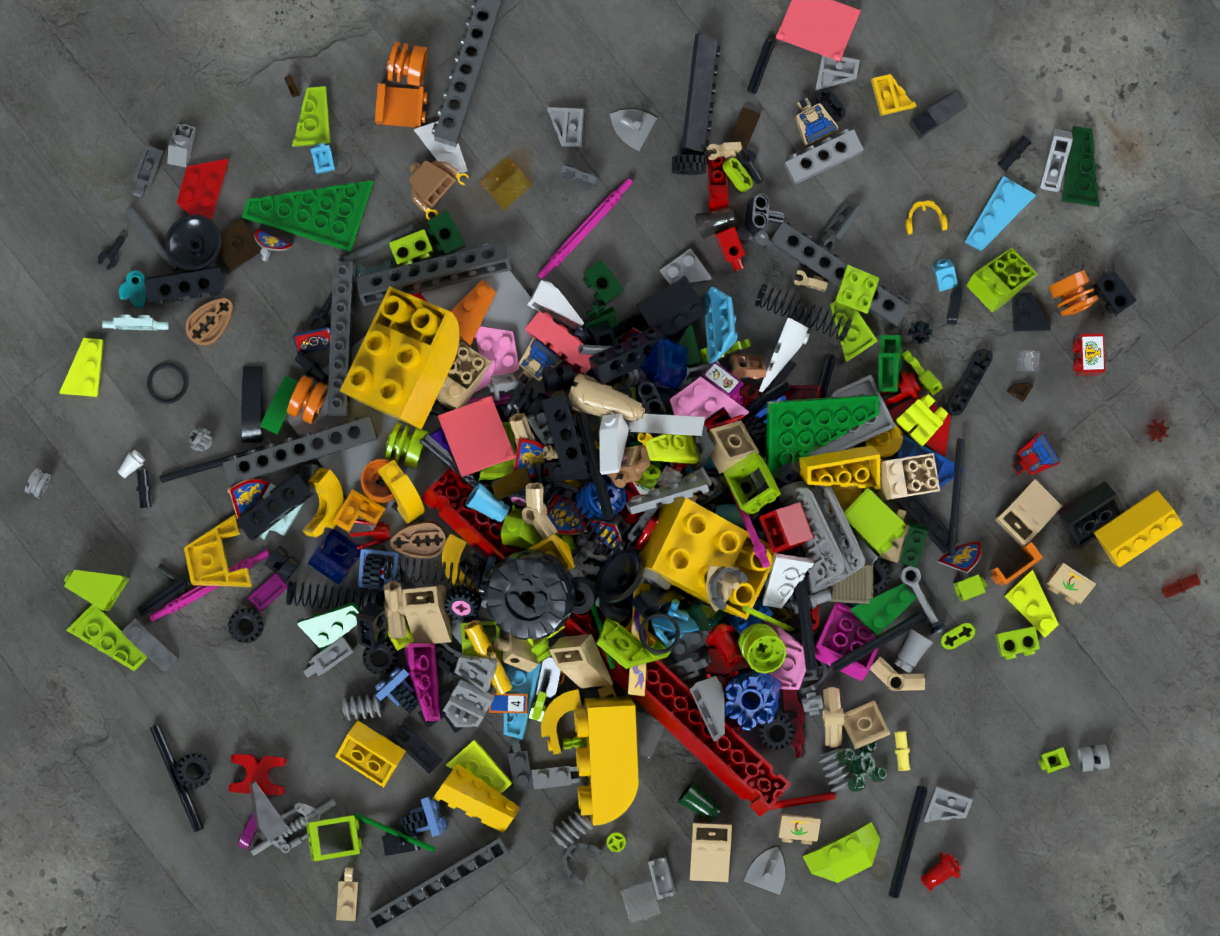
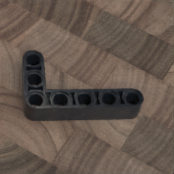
M646 377L639 380L637 385L638 392L647 413L669 415L653 380ZM644 384H649L652 388L650 391L644 392L641 390V387ZM656 401L660 405L657 409H651L649 404ZM631 429L628 431L632 439L626 442L625 448L630 442H640L638 441V434L640 432H630ZM649 433L653 438L661 435L660 433ZM596 448L598 457H600V450Z

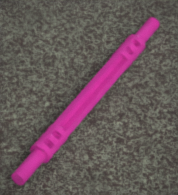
M629 178L616 191L613 190L548 259L549 262L537 274L540 279L543 280L554 267H557L622 198L621 195L633 184Z
M265 549L251 558L247 557L230 567L229 572L246 567L249 570L256 563L269 557L270 554ZM198 585L166 603L165 607L149 615V618L154 622L168 613L172 614L220 586Z

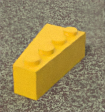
M872 445L799 458L800 476L808 485H840V487L857 486L858 488L873 487L874 489H881L880 453Z
M459 764L455 766L433 797L436 801L441 799L447 802L448 806L453 809L458 807L466 811L465 815L471 818H480L482 823L502 833L505 832L520 810V807L501 795L497 790L491 788Z

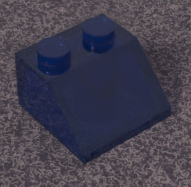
M661 338L640 369L652 382L677 390L687 376L688 349L685 346Z
M333 528L315 549L307 564L340 585L359 560L361 549L358 550L357 544Z

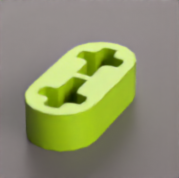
M732 157L723 163L724 172L739 191L745 192L753 186L750 175L736 158Z
M963 623L941 636V646L948 650L954 649L972 639L975 635V629L971 624ZM964 626L971 629L969 637L966 635L959 637L958 635L963 632ZM946 636L949 638L957 637V639L952 641V646L949 644L945 645Z

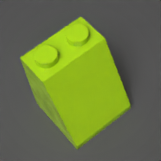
M869 488L844 512L851 530L879 555L883 552H888L892 547V543L896 539L901 538L906 532L905 529L907 527L905 523Z
M74 570L73 572L70 571L65 577L64 581L66 583L64 587L99 609L110 611L128 583L129 578L119 575Z

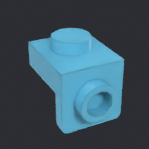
M325 143L314 145V148L310 150L316 174L334 171L335 166L330 146L325 145Z
M941 259L932 264L939 291L958 287L955 268L950 259Z

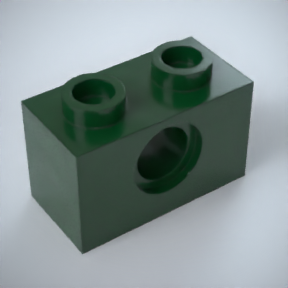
M448 211L427 221L429 226L426 229L431 238L436 237L438 243L435 245L440 254H453L466 247V243ZM443 230H448L451 233L448 239L440 237V233Z
M600 260L583 272L584 278L582 280L588 288L592 287L596 293L593 295L599 304L603 302L606 306L624 293L623 288L603 260ZM600 279H604L608 283L603 289L599 288L596 284Z
M909 522L898 559L899 563L918 568L929 532L928 527Z

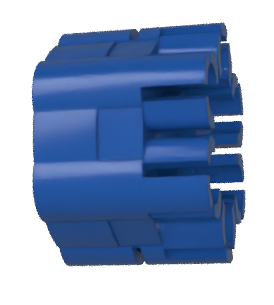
M752 668L739 672V674L730 679L726 687L725 716L731 713L729 718H738V724L740 726L744 724L742 727L744 730H751V728L756 726L757 722L760 724H765L766 721L770 723L779 707L780 681L770 673H759ZM746 692L756 693L760 700H750Z

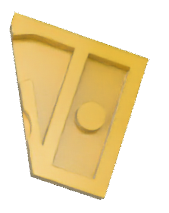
M891 74L871 79L880 116L917 107L916 103L907 97L905 90L897 84Z

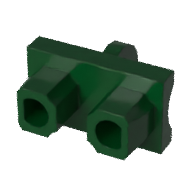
M592 303V310L586 312L589 318L582 320L584 322L583 326L588 331V327L607 321L611 328L618 326L616 311L613 307L606 309L604 304L597 307L595 303Z

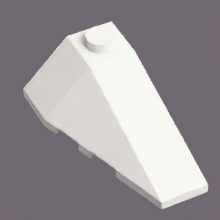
M787 318L768 365L766 378H763L758 392L760 394L774 380L801 345H806L810 335L807 333L808 328L793 319Z

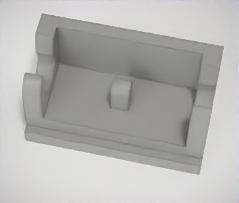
M667 856L648 860L657 900L674 896L676 892Z

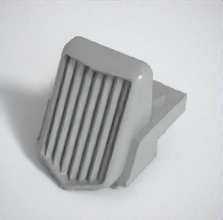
M461 677L451 692L443 711L446 712L447 717L455 727H478L495 696L490 694L491 687L488 691L483 692L473 684L465 682V679Z

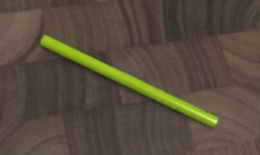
M744 605L742 608L743 611L788 632L794 631L793 627Z

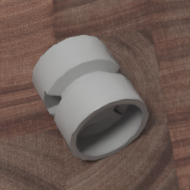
M1106 744L1094 745L1092 749L1089 746L1078 748V761L1081 772L1093 771L1095 767L1098 770L1109 769L1110 760Z

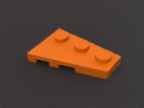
M483 280L450 311L457 319L459 337L470 347L496 296V292Z

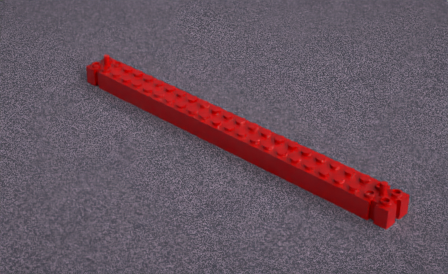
M450 468L422 496L421 499L431 509L436 507L440 510L438 515L472 547L478 544L488 554L496 555L495 564H498L514 552L526 550L525 548L502 544L501 530L505 518L502 522H498L477 510L465 506L466 500L474 488L468 483L465 484L461 481V477ZM577 590L576 598L582 600L584 599V594ZM597 607L603 626L606 616L601 612L600 607ZM591 609L582 614L571 613L568 621L564 624L566 627L562 631L568 637L592 634L595 643H597L599 633ZM596 644L609 675L628 692L630 668H624L613 658L616 668L610 669L605 651ZM660 660L646 663L645 696H631L743 801L747 798L751 802L749 807L760 817L769 811L778 800V797L786 791L791 783L780 773L776 776L772 772L774 767L726 722L725 734L717 741H713L689 690L690 688Z

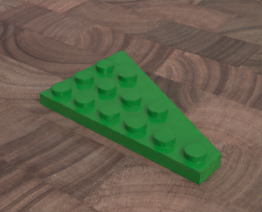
M368 180L359 183L247 199L242 218L352 252L374 181Z
M872 394L767 402L766 464L771 474L789 462L793 464L798 462L799 458L809 456L812 451L826 446L830 441L840 438L855 426H860L866 420L879 415V396Z

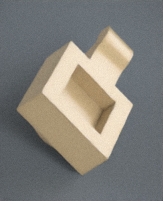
M727 142L722 145L710 144L706 150H712L714 154H711L708 159L715 160L717 157L730 159L736 157V154L742 150L741 142Z
M797 271L796 274L801 275L803 280H795V285H803L822 292L826 291L828 282H824V278L818 276L808 278L804 271Z

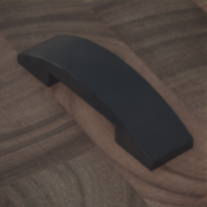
M243 366L241 399L243 443H262V428L260 425L263 366Z
M789 462L776 470L772 476L778 489L781 488L784 482L788 485L792 484L800 469ZM766 481L760 487L755 497L769 488ZM770 503L761 507L758 512L749 515L756 533L762 527L759 517L763 515Z

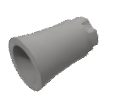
M910 629L894 664L910 673L934 642L917 631Z

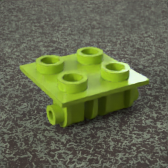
M847 265L835 301L839 305L844 304L868 314L879 277Z

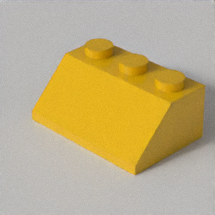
M357 720L335 757L384 788L406 751Z

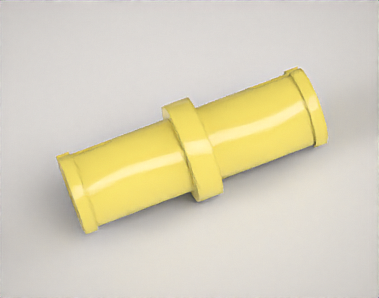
M906 731L894 732L896 749L894 751L897 754L898 771L910 770L908 756L910 748L907 746Z

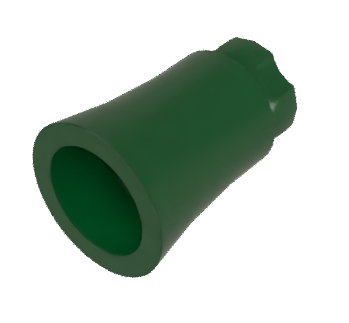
M694 781L686 787L677 801L678 804L690 809L703 819L706 818L709 822H712L717 817L722 808L716 804L715 800L703 792Z

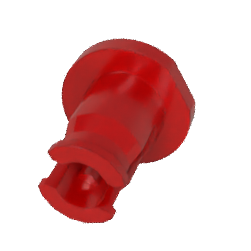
M906 370L901 372L902 378L899 381L898 388L902 392L885 400L886 407L910 395L914 399L919 398L918 392L921 391V388L913 372L907 373ZM879 392V393H880V395L883 397L884 395H886V394H888V393H890V392Z
M720 624L708 632L706 642L708 646H716L722 658L727 662V667H732L742 661L740 658L743 655L739 653L732 637L735 633L734 627Z
M943 851L939 853L940 861L929 869L924 876H920V880L930 892L934 887L940 885L951 876H954L956 879L962 876L960 873L962 867L950 852L948 854H945Z

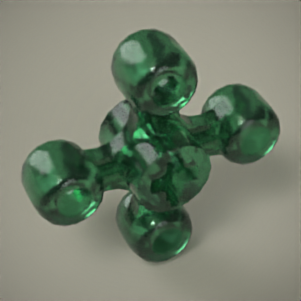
M875 741L860 747L861 753L859 756H856L851 748L840 749L837 753L838 761L843 764L849 763L850 770L854 774L848 781V788L852 792H859L865 788L864 776L866 774L876 783L882 782L887 778L886 769L881 766L875 767L874 759L870 756L877 748Z

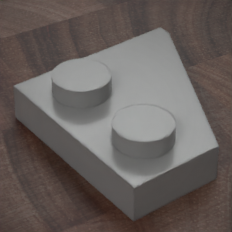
M822 55L815 90L856 80L860 60L842 57L839 62Z
M547 107L561 146L581 148L585 110Z
M691 248L660 270V273L669 285L683 276L687 277L690 284L710 281L712 279Z
M462 655L458 659L455 673L483 692H486L490 688L498 660Z
M936 786L926 811L924 822L966 818L973 799Z

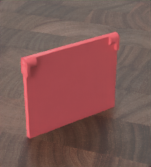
M791 0L781 27L776 34V39L840 62L861 10L834 0Z
M492 396L438 415L461 477L516 457Z

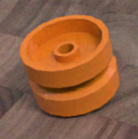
M303 375L293 392L287 408V414L298 417L302 413V420L313 424L324 405L328 393V385L318 382L313 388V379Z

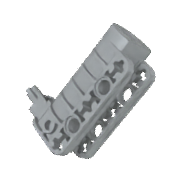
M803 480L787 484L779 489L781 495L778 496L782 507L801 502L815 538L801 544L805 557L814 559L813 566L808 570L810 575L806 577L808 594L823 591L828 586L844 580L864 566V555L831 486L808 485ZM829 504H831L833 513H830L828 509ZM845 539H847L850 545L849 548L845 545Z

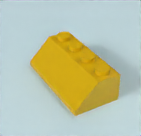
M1155 490L1093 533L1111 562L1120 568L1183 524L1170 504L1158 490Z

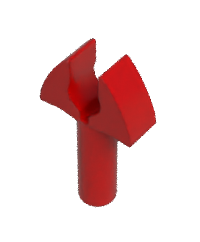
M751 384L740 390V394L743 396L742 407L759 398L758 388H756L754 395L749 398L747 390Z
M651 517L635 544L637 550L643 548L659 520Z

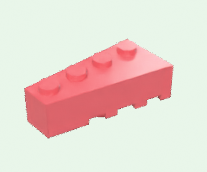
M539 311L525 327V332L531 337H535L557 355L564 364L569 363L575 373L588 375L591 371L589 357L594 355L579 354L578 347L579 345H584L578 337H573L569 334L568 329L562 324L558 325L552 321L554 318L550 314Z

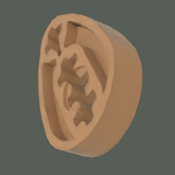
M226 298L217 299L195 310L186 321L185 328L189 339L200 346H210L216 343L224 334L231 321L234 308L232 302ZM221 303H229L227 306L229 310L227 312L225 310L220 311L222 308L220 306ZM207 317H215V324H209L207 327L209 330L207 332L202 331L200 339H194L195 334L193 332L195 330L200 331L202 323L204 325L208 323Z
M434 521L416 522L401 528L393 534L390 545L394 550L406 556L434 558L443 551L446 533L442 526ZM426 535H429L431 539L435 538V535L443 538L440 540V543H436V540H431L430 544H427L426 541H421V544L418 545L416 541H413L416 539V536H420V539H425ZM397 537H400L402 541H405L402 542L401 546H398L397 543H394V541L397 540Z

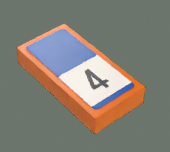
M490 693L495 697L489 707V713L528 714L529 694L498 695L497 693Z

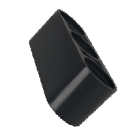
M670 586L669 590L657 589L638 594L632 600V606L645 619L654 613L667 614L673 599L680 601L678 610H682L687 604V599L675 586Z

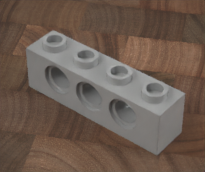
M846 129L838 133L839 137L835 139L829 137L821 141L822 145L816 148L812 145L804 149V153L799 156L796 153L787 157L784 166L793 185L863 153L864 149L855 130L849 131ZM838 143L843 144L845 151L838 152L835 149V145ZM821 151L826 152L828 159L821 160L818 157V153ZM809 160L811 167L803 168L801 161Z

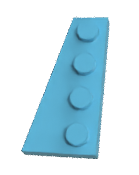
M1003 176L965 243L981 252L1036 195Z
M505 663V672L512 684V689L504 694H529L528 714L504 713V735L524 739L542 664H539L531 672H527Z

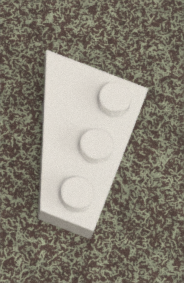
M446 120L444 125L451 127V120ZM434 123L414 129L415 133L437 161L449 163L458 169L460 174L468 172L459 144H457V147L434 141V135L432 134Z
M776 553L762 600L763 605L782 608L794 592L796 585L805 577L804 574L813 566L814 559Z

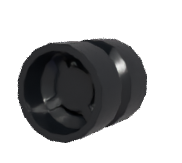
M569 363L558 365L557 369L552 366L543 368L541 371L543 385L547 393L558 391L559 387L568 389L575 385L573 371Z
M278 546L264 565L271 571L276 570L277 575L282 580L287 581L297 570L301 562L294 556L289 557L288 551L282 546Z

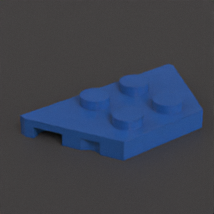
M903 435V443L898 451L897 459L934 453L939 487H942L954 478V462L925 446L921 447L917 442Z

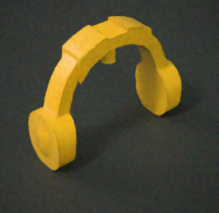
M919 201L913 204L905 224L907 235L913 234L912 215L919 207L926 211V206L937 212L942 231L947 230L946 215L942 214L940 208L933 201Z

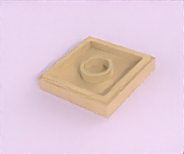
M875 700L844 713V727L854 749L890 735V731Z

